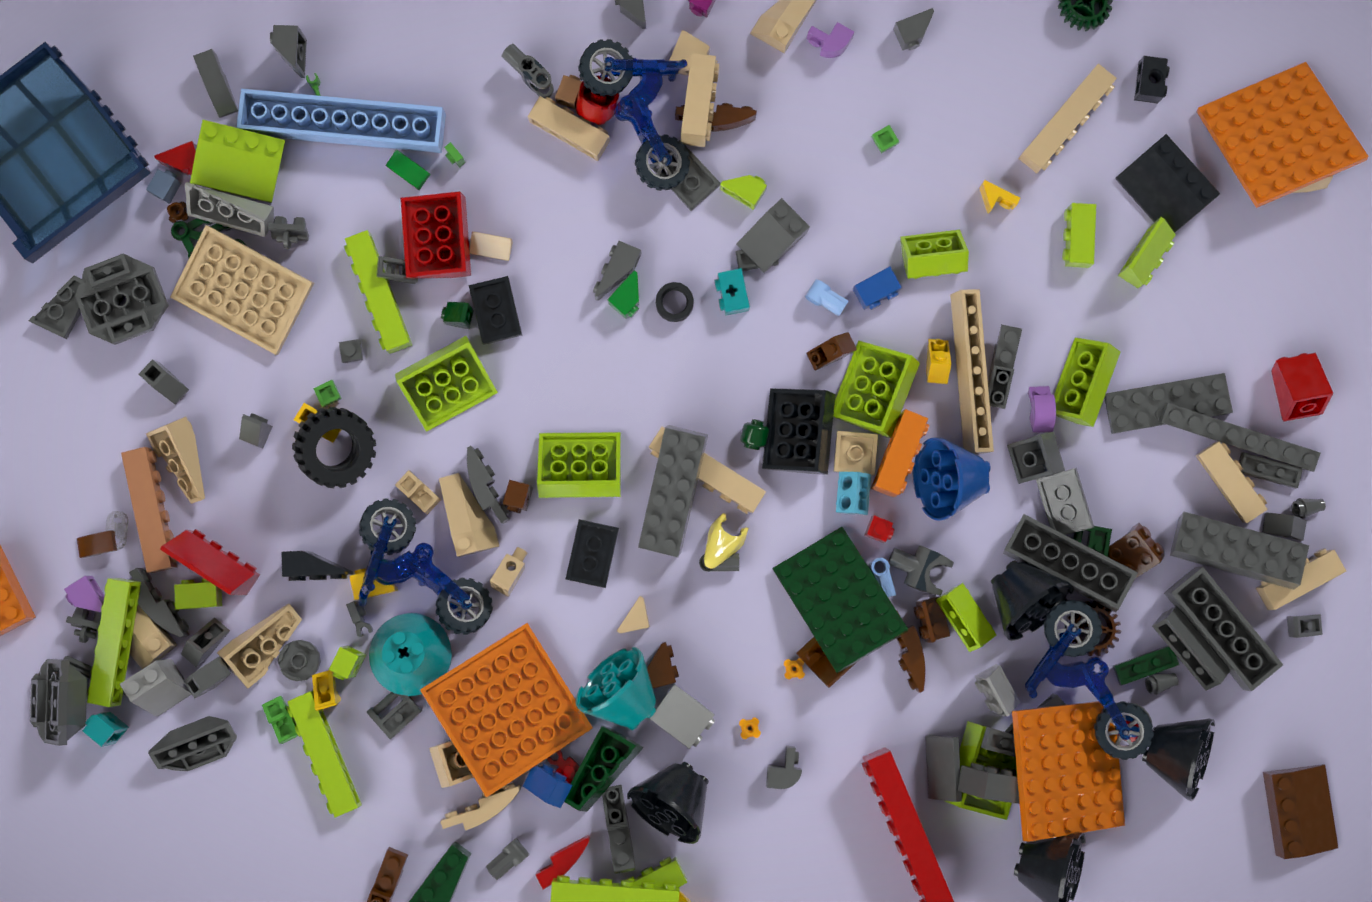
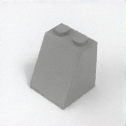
M172 659L156 660L120 684L130 702L155 716L163 714L192 695L184 682L185 679Z

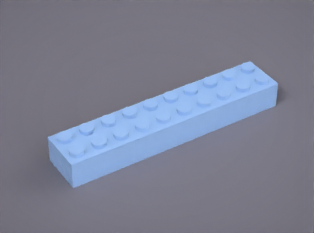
M241 89L236 128L282 139L442 153L446 113L443 107Z

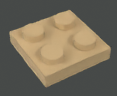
M837 431L833 472H862L875 475L878 434Z

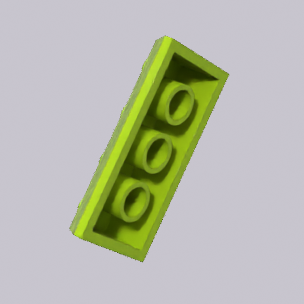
M1074 338L1054 393L1057 417L1076 424L1094 427L1121 353L1110 343Z

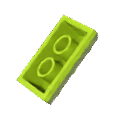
M1160 217L1148 227L1118 274L1119 277L1136 288L1147 285L1153 277L1151 272L1154 268L1158 269L1164 260L1162 255L1165 251L1169 252L1174 245L1172 240L1176 234L1164 218Z
M960 229L900 236L903 264L908 279L968 272L969 251Z

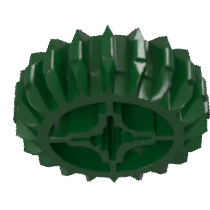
M1058 0L1061 2L1058 5V9L1062 10L1060 16H1066L1064 23L1071 22L1070 28L1077 25L1078 31L1082 27H1084L1085 31H1089L1090 27L1094 30L1098 25H1103L1104 20L1109 18V13L1112 11V6L1110 5L1113 0H1076L1077 2L1074 5H1071V0ZM1099 2V13L1095 15L1094 6Z

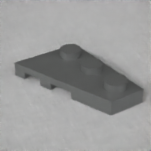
M74 275L56 292L57 295L49 303L46 302L41 307L42 310L28 321L67 339L81 313L75 295L82 279Z

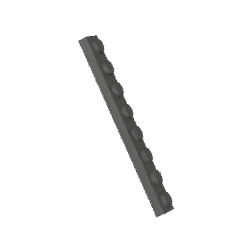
M1165 403L1159 420L1160 423L1311 472L1315 471L1321 454L1320 452L1170 403Z

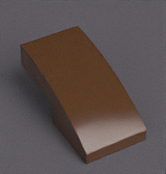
M114 530L77 538L80 558L117 551Z

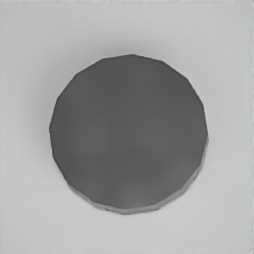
M296 640L286 644L280 651L278 658L282 674L293 681H303L311 678L319 670L321 663L320 653L316 646L305 640Z

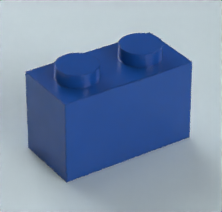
M889 266L854 285L853 291L864 310L867 308L873 310L881 305L880 301L886 298L889 301L897 297L902 287Z
M546 764L542 766L536 765L531 768L523 787L545 803L561 808L572 787L570 783L565 781L567 777L558 772L554 773V768Z

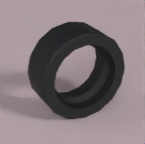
M671 282L665 284L656 295L655 304L657 312L663 319L669 322L683 321L693 310L694 298L692 292L682 283ZM679 291L686 297V307L682 312L672 314L665 310L663 298L668 292Z

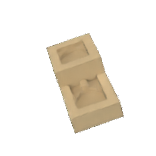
M409 470L395 484L401 492L427 515L441 501L432 490Z

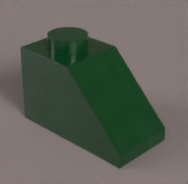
M447 302V306L442 309L441 319H443L446 325L470 330L474 310L466 302Z

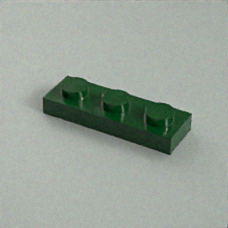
M1169 646L1112 666L1119 685H1125L1180 664L1176 654Z

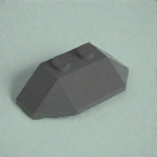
M207 716L169 731L148 751V754L157 769L166 768L175 771H190L226 757L236 741L237 735L228 720Z

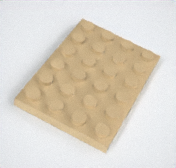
M206 225L170 298L278 355L314 282Z

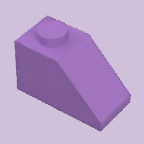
M85 575L64 588L67 593L65 595L66 599L71 605L101 612L105 595L93 576Z

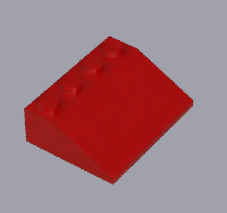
M459 191L400 198L406 278H457L471 276L466 197Z
M197 529L194 531L185 530L161 546V551L229 595H247L260 576L256 572L257 568L248 562L243 564L239 561L240 557L231 551L226 553L222 550L223 546L214 540L209 542L204 538L206 535Z

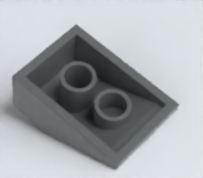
M781 198L736 245L765 273L807 234L810 226Z

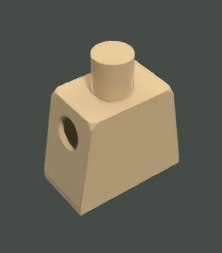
M682 30L668 62V71L689 76L691 54L709 55L710 46Z
M517 547L512 556L509 554L505 555L490 580L491 588L507 597L510 596L525 569V563H523L527 555L525 550ZM513 566L515 570L509 571L508 567Z

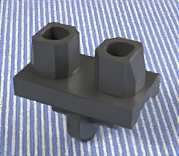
M276 216L274 222L268 225L272 239H277V242H283L284 248L290 249L291 243H298V240H309L306 221L303 217H296L293 224H287L285 217Z
M76 607L73 616L67 617L66 623H70L73 627L82 628L81 630L75 629L74 635L79 636L80 642L86 643L89 638H96V633L91 632V630L98 632L102 613L95 611L93 620L89 621L87 620L89 610Z

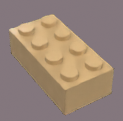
M691 54L681 129V142L684 145L705 147L706 141H710L712 123H708V121H713L714 103L711 102H715L717 83L714 82H718L719 63H716V56Z

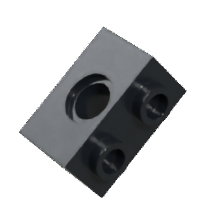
M1151 56L1142 57L1138 62L1134 101L1158 104L1163 97L1165 98L1167 94L1165 80L1168 78L1170 67L1167 66L1168 59ZM1149 77L1155 78L1156 83H1152Z

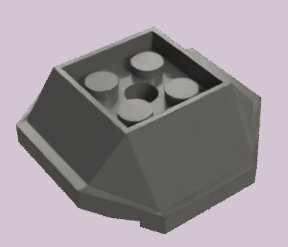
M120 254L84 268L82 280L75 295L88 333L114 345L153 331L168 307V302L155 268L126 254ZM126 297V303L123 306H121V299Z
M47 659L41 666L39 673L35 674L31 679L30 722L33 727H37L39 736L44 743L58 746L67 745V741L86 725L87 678L70 665V660Z

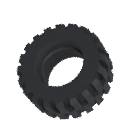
M329 407L326 410L321 408L317 410L316 414L310 413L307 415L308 419L305 422H300L298 425L300 430L298 432L295 431L293 436L296 439L295 443H292V450L295 451L293 457L298 463L299 469L320 486L325 485L327 488L334 489L335 486L344 488L347 483L351 485L357 483L356 479L359 476L363 478L366 475L364 472L366 468L371 469L373 465L370 462L371 458L376 456V451L373 450V447L376 446V440L372 437L374 434L372 429L367 426V423L362 418L344 408ZM333 429H342L352 439V448L349 456L343 462L334 466L321 463L316 454L318 441L326 432Z

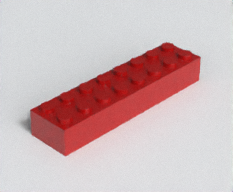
M885 747L863 756L864 762L861 763L866 775L872 778L870 786L874 794L880 797L881 801L878 802V805L885 817L888 816L889 821L886 824L893 836L897 837V840L894 841L898 852L905 856L906 860H903L907 873L909 872L910 876L913 875L914 879L911 880L913 888L918 896L922 897L919 902H954L891 751Z

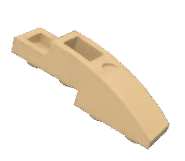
M514 783L502 787V791L494 792L487 798L482 793L483 797L478 799L479 807H477V804L465 807L464 812L457 813V810L446 813L445 818L440 821L442 828L445 829L463 823L466 831L488 821L514 799L521 790V786H515Z

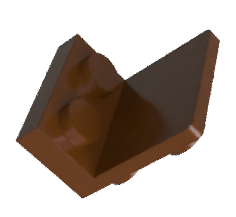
M940 596L915 602L916 607H913L916 619H920L921 627H919L921 639H925V642L933 643L937 639L950 637L945 614L936 601Z
M814 637L796 653L828 688L853 666L851 665L837 674Z

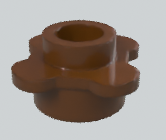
M174 202L167 206L171 223L188 219L189 216L186 213L187 204L185 202Z

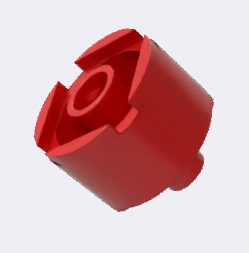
M604 78L605 82H612L611 79ZM582 81L576 102V112L588 121L594 122L597 125H604L606 121H609L615 115L620 94L616 93L614 96L606 95L605 97L600 96L598 93L594 94L591 92V89H587Z

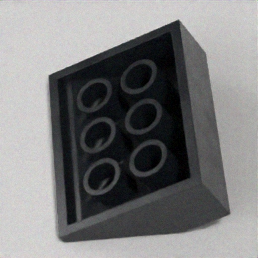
M1167 134L1115 178L1153 222L1160 217L1164 218L1174 233L1220 195L1218 190Z
M770 388L766 425L769 429V434L764 446L762 469L828 475L836 394L827 390Z

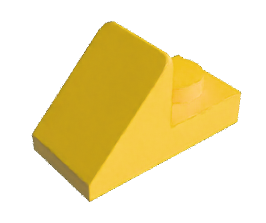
M986 180L983 181L979 188L988 214L993 209L996 201L999 202L1001 207L1013 210L1021 199Z
M330 670L312 675L316 711L335 706L341 701V697L336 691L334 672Z

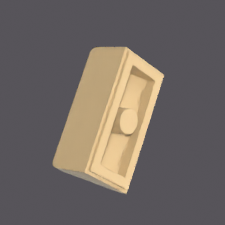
M472 231L470 254L509 261L513 241L511 238Z

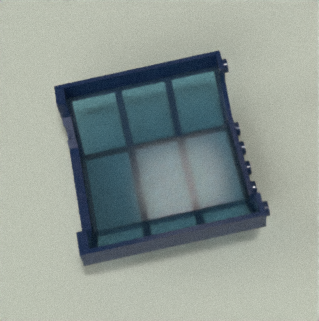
M47 42L41 44L0 75V216L17 237V240L12 244L21 256L32 264L151 174L148 168L149 163L136 148L137 142L131 135L127 137L123 132L126 128L119 120L115 121L112 118L114 113L107 105L103 106L100 103L102 99L94 89L91 91L61 58L63 54L55 45L51 47Z

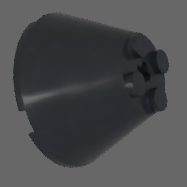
M1015 560L1010 562L1006 566V571L1001 575H996L991 580L1005 637L1010 641L1018 640L1024 637L1022 633L1028 630L1034 632L1043 626L1046 615L1050 612L1051 608L1062 601H1068L1066 596L1068 593L1073 594V585L1025 562L1017 563Z
M1208 718L1157 725L1153 728L1152 743L1142 757V761L1146 762L1148 767L1189 801L1195 799L1199 788H1197L1199 779L1203 780L1214 738V732L1210 731L1211 726L1215 727L1214 719Z
M675 763L632 787L627 793V799H632L633 803L631 806L635 812L659 832L666 836H669L671 833L679 837V842L695 844L701 837L707 784L709 781L703 775L693 771V767L689 763Z
M1074 832L1066 836L1026 843L1022 842L1019 848V855H1021L1020 863L1015 865L1014 876H1018V881L1043 902L1074 901L1085 852L1081 851V843H1086L1085 834Z

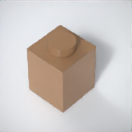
M563 75L555 96L556 102L576 109L581 79L574 75H569V77Z

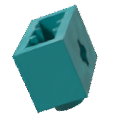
M742 268L718 273V279H714L716 291L721 292L722 298L718 299L720 310H724L725 316L749 311L750 306ZM730 288L735 292L733 297L728 293Z
M112 712L91 715L85 722L86 727L82 731L100 747L116 744L129 727Z

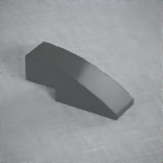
M213 49L193 55L219 118L238 112L217 54Z

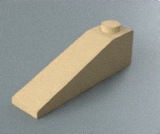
M457 473L439 478L457 557L499 547L494 525L473 496L461 475Z

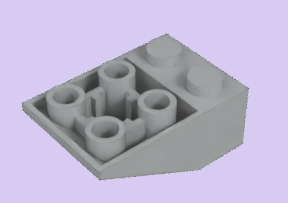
M996 664L975 675L977 680L975 685L980 693L983 692L987 698L985 704L988 709L994 713L1006 717L1009 716L1020 701L1001 666Z

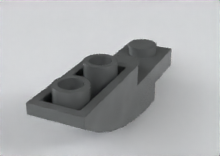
M1001 324L988 378L990 406L1006 408L1022 328Z
M470 445L467 447V469L473 492L483 511L486 512L492 508L499 521L504 524L510 520L508 517L510 512L507 510L506 505H500L497 498L499 495L493 486L489 488L488 486L495 482L493 479L495 473L489 465L485 466L482 462L484 456L478 448L474 449Z
M135 568L129 573L133 580L141 582L138 605L155 623L178 637L189 636V626L184 619L180 618L178 614L179 609L175 610V602L170 599L161 601L162 595L156 587H153L151 575L143 568Z
M622 785L610 786L602 794L613 869L614 873L618 874L636 869Z

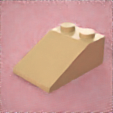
M451 740L429 748L441 788L450 787L474 778Z

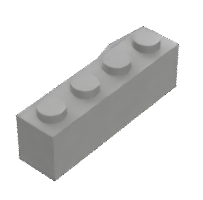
M188 182L185 183L187 216L263 237L269 231V223L274 222L273 206Z

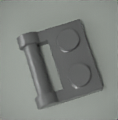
M390 692L374 708L371 707L366 712L386 736L392 739L422 710L410 696ZM400 696L402 701L384 718H381L379 713Z

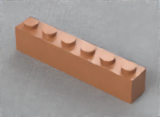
M148 447L121 452L147 573H156L176 568V562L178 561L160 550L162 545L174 538V535L168 526L170 517L168 511L164 508L165 494L159 485L161 476L159 471H156V454Z

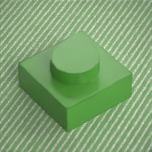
M890 125L871 136L881 153L899 144V140Z
M451 142L444 147L447 151L445 156L452 165L456 163L460 168L466 163L463 156Z
M333 380L313 388L323 408L342 399Z

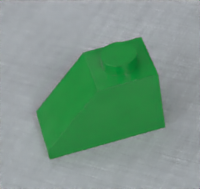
M635 270L607 299L608 304L625 319L629 316L632 318L639 310L638 273Z

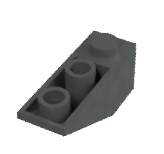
M618 241L617 246H612L609 256H611L609 264L605 263L601 271L603 275L601 282L597 281L593 289L596 300H600L635 270L642 254L640 249Z

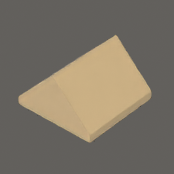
M639 596L617 632L625 633L650 627L645 600L642 596Z

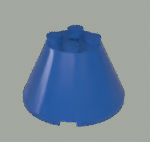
M930 438L923 443L924 447L915 457L913 483L916 497L921 499L924 506L922 510L928 517L937 521L947 520L982 495L989 493V472L991 466L988 461H984L980 456L943 438Z

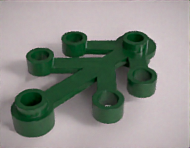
M198 218L188 223L178 221L172 225L171 235L174 239L182 241L188 252V258H190L194 250L190 238L199 240L203 232L194 231V229L202 224L211 225L213 222ZM214 224L211 226L212 228L218 231H228L232 229L231 227H224L220 224ZM184 228V234L180 235V229ZM234 239L247 246L246 243L241 239Z

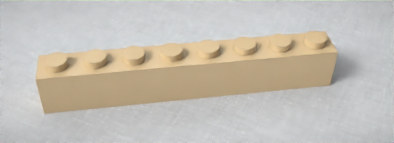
M980 289L959 290L950 294L963 448L974 454H986L994 452Z

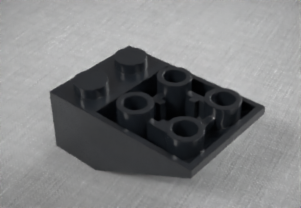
M281 552L282 577H288L289 581H306V577H309V580H327V576H330V579H347V575H353V571L313 552Z

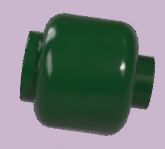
M752 419L751 423L747 422L743 425L740 440L744 443V447L760 450V447L766 445L769 429L763 425V421Z

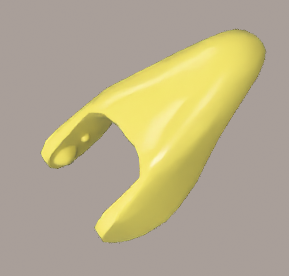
M725 513L719 516L709 528L704 564L710 569L719 566L741 549L749 528L747 527L740 530L741 535L732 536L725 532L721 526L722 522L726 521Z

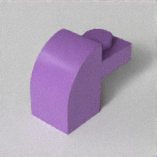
M838 22L830 35L811 26L806 39L814 47H821L820 56L835 58L847 49L853 39L854 31Z
M1049 386L1029 387L1028 395L1031 403L1029 419L1033 433L1053 432L1056 420L1054 394H1051Z

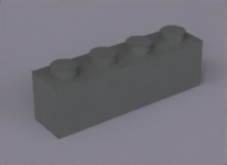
M1177 606L1163 613L1153 624L1152 627L1206 691L1221 684L1231 671Z

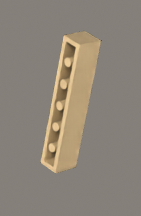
M1098 63L1018 159L1036 174L1040 169L1045 171L1052 163L1050 160L1053 154L1057 156L1065 147L1062 143L1066 139L1070 141L1078 132L1075 130L1077 125L1083 126L1090 117L1088 112L1091 109L1095 111L1103 102L1100 98L1104 94L1108 96L1115 88L1113 83L1117 78Z
M663 426L649 446V449L652 450L650 454L656 458L659 457L665 428ZM704 453L698 480L704 483L702 487L710 492L716 490L721 494L720 498L728 503L731 501L738 504L737 509L743 513H753L766 491Z

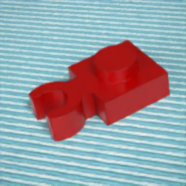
M559 750L556 752L559 756L557 760H553L551 757H548L547 760L550 764L557 765L559 768L555 772L566 776L565 781L571 784L580 765L571 756L565 760L562 751Z

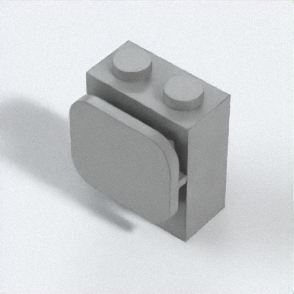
M675 684L658 705L654 715L649 718L689 749L692 745L696 747L703 738L700 734L704 729L709 730L715 722L713 712Z

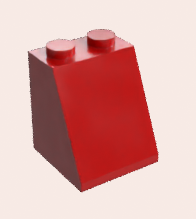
M1302 353L1295 357H1282L1276 360L1271 372L1283 422L1322 415L1334 393L1317 354Z

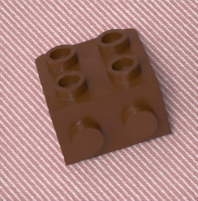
M1140 522L1133 526L1128 534L1109 545L1108 551L1109 558L1138 572L1136 578L1161 563L1165 556L1162 546L1154 542L1148 528L1142 526Z

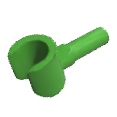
M314 73L316 79L310 81L307 75L306 80L309 86L313 88L316 96H321L319 92L321 83L319 77Z

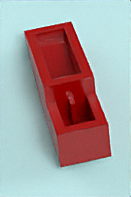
M589 834L553 853L550 856L553 863L536 872L535 875L543 890L552 885L554 878L557 879V876L560 875L564 876L577 862L590 841Z

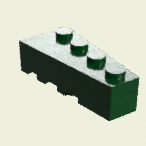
M601 726L571 782L572 787L564 802L578 811L587 812L644 747L610 727Z
M455 841L409 902H451L471 853Z

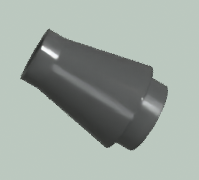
M1298 498L1292 503L1293 514L1300 518L1324 511L1326 508L1323 499Z
M1175 673L1153 674L1145 679L1147 691L1155 695L1178 685V678Z

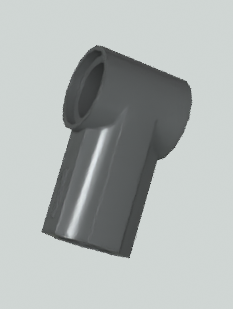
M739 553L733 554L713 569L703 566L704 555L699 560L700 568L706 572L739 571Z
M517 838L510 842L502 850L503 852L486 865L488 872L496 880L529 856L528 851Z

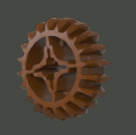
M1085 601L1084 603L1093 608L1097 614L1099 613L1107 623V627L1101 625L1102 633H1107L1106 637L1094 647V650L1089 651L1087 655L1092 657L1095 653L1096 656H1101V650L1107 654L1109 652L1107 646L1112 649L1115 647L1112 640L1119 641V638L1115 637V633L1121 634V630L1116 629V626L1121 625V623L1114 622L1118 615H1110L1112 610H1105L1106 607L1102 605L1098 607V603L1095 601L1092 604L1089 601ZM1075 613V624L1081 619L1082 616ZM1067 616L1066 619L1071 621V616ZM1086 622L1078 627L1085 629L1084 627H1088V623ZM1072 634L1068 643H1078Z

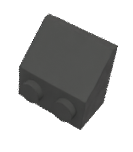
M273 25V32H270V43L299 77L305 78L306 37L298 26Z
M1054 432L1040 434L1007 445L1018 484L1065 471Z

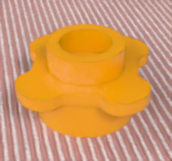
M800 658L792 661L786 659L784 661V666L786 667L784 676L786 679L790 680L794 677L802 679L805 676L803 672L804 662Z
M753 717L752 719H741L739 721L742 730L741 738H758L761 735L758 729V718Z

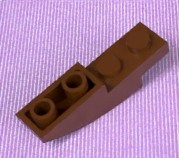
M729 103L717 105L716 112L713 113V121H708V123H712L711 132L725 131L747 125L756 120L757 110H753L749 106L733 107ZM681 105V107L676 106L675 120L683 121L685 105Z
M911 625L907 627L908 631L896 638L900 648H905L906 650L899 654L900 660H898V663L903 672L907 671L910 677L907 681L911 689H916L917 692L921 693L924 691L925 658L919 635L915 626Z
M391 847L387 849L367 902L392 901L408 854Z

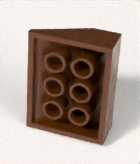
M1325 764L1263 772L1275 855L1283 859H1291L1337 849L1338 841Z

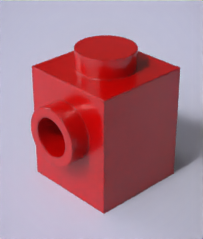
M873 515L864 536L882 543L886 542L887 539L891 540L895 530L892 528L893 522Z

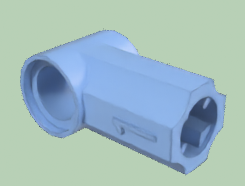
M817 279L805 295V298L811 303L823 306L837 316L841 314L848 303V300L833 292L827 284Z
M884 558L872 560L869 564V569L887 597L896 595L888 561ZM878 561L884 565L882 573H877L874 569V565Z

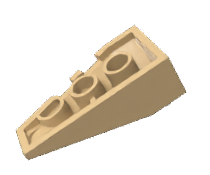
M779 0L760 16L750 34L785 54L817 0Z
M187 417L146 433L158 458L161 456L168 464L166 469L169 473L173 472L178 478L177 484L190 503L205 499L196 438L193 427Z
M287 604L233 639L219 650L217 654L227 663L229 669L247 688H250L266 674L269 665L278 656L279 650L285 641H288L302 619L293 607Z
M137 605L130 654L141 669H144L154 661L163 658L177 644L165 629L155 623Z

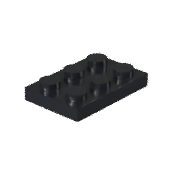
M508 276L469 285L483 345L523 336Z
M579 519L565 579L606 588L619 528Z

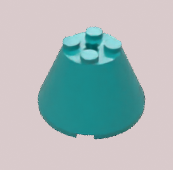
M417 613L400 614L386 621L375 633L369 649L370 667L377 681L387 690L406 696L422 694L420 689L449 671L452 660L451 644L446 631L432 618ZM406 650L409 653L408 657H405Z
M632 647V650L629 651L624 648L613 653L587 676L589 679L588 683L584 688L580 687L576 696V706L581 712L627 727L630 730L636 729L645 718H650L656 712L654 708L656 698L643 653L636 647Z

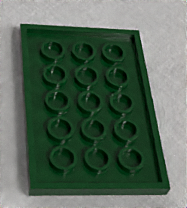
M840 527L772 568L837 674L908 631L904 621L843 527Z

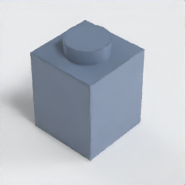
M157 169L146 190L153 196L170 204L181 182L176 179L177 175L171 171L166 170L163 172Z

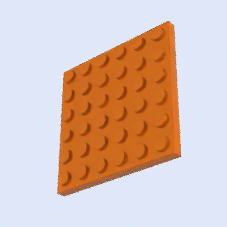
M1307 62L1247 86L1197 109V114L1256 208L1365 162L1369 157Z
M528 623L420 689L486 798L593 728L585 714L577 708L575 698Z
M1114 700L1012 711L1023 841L1030 842L1066 836L1074 832L1084 833L1125 826L1119 758L1112 757L1101 748L1095 737L1094 729L1097 715L1102 712L1104 707L1114 703ZM1111 722L1108 726V732L1116 730V726ZM1117 734L1109 735L1110 739L1115 743Z

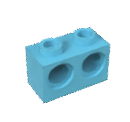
M839 472L836 500L837 513L868 515L871 474Z

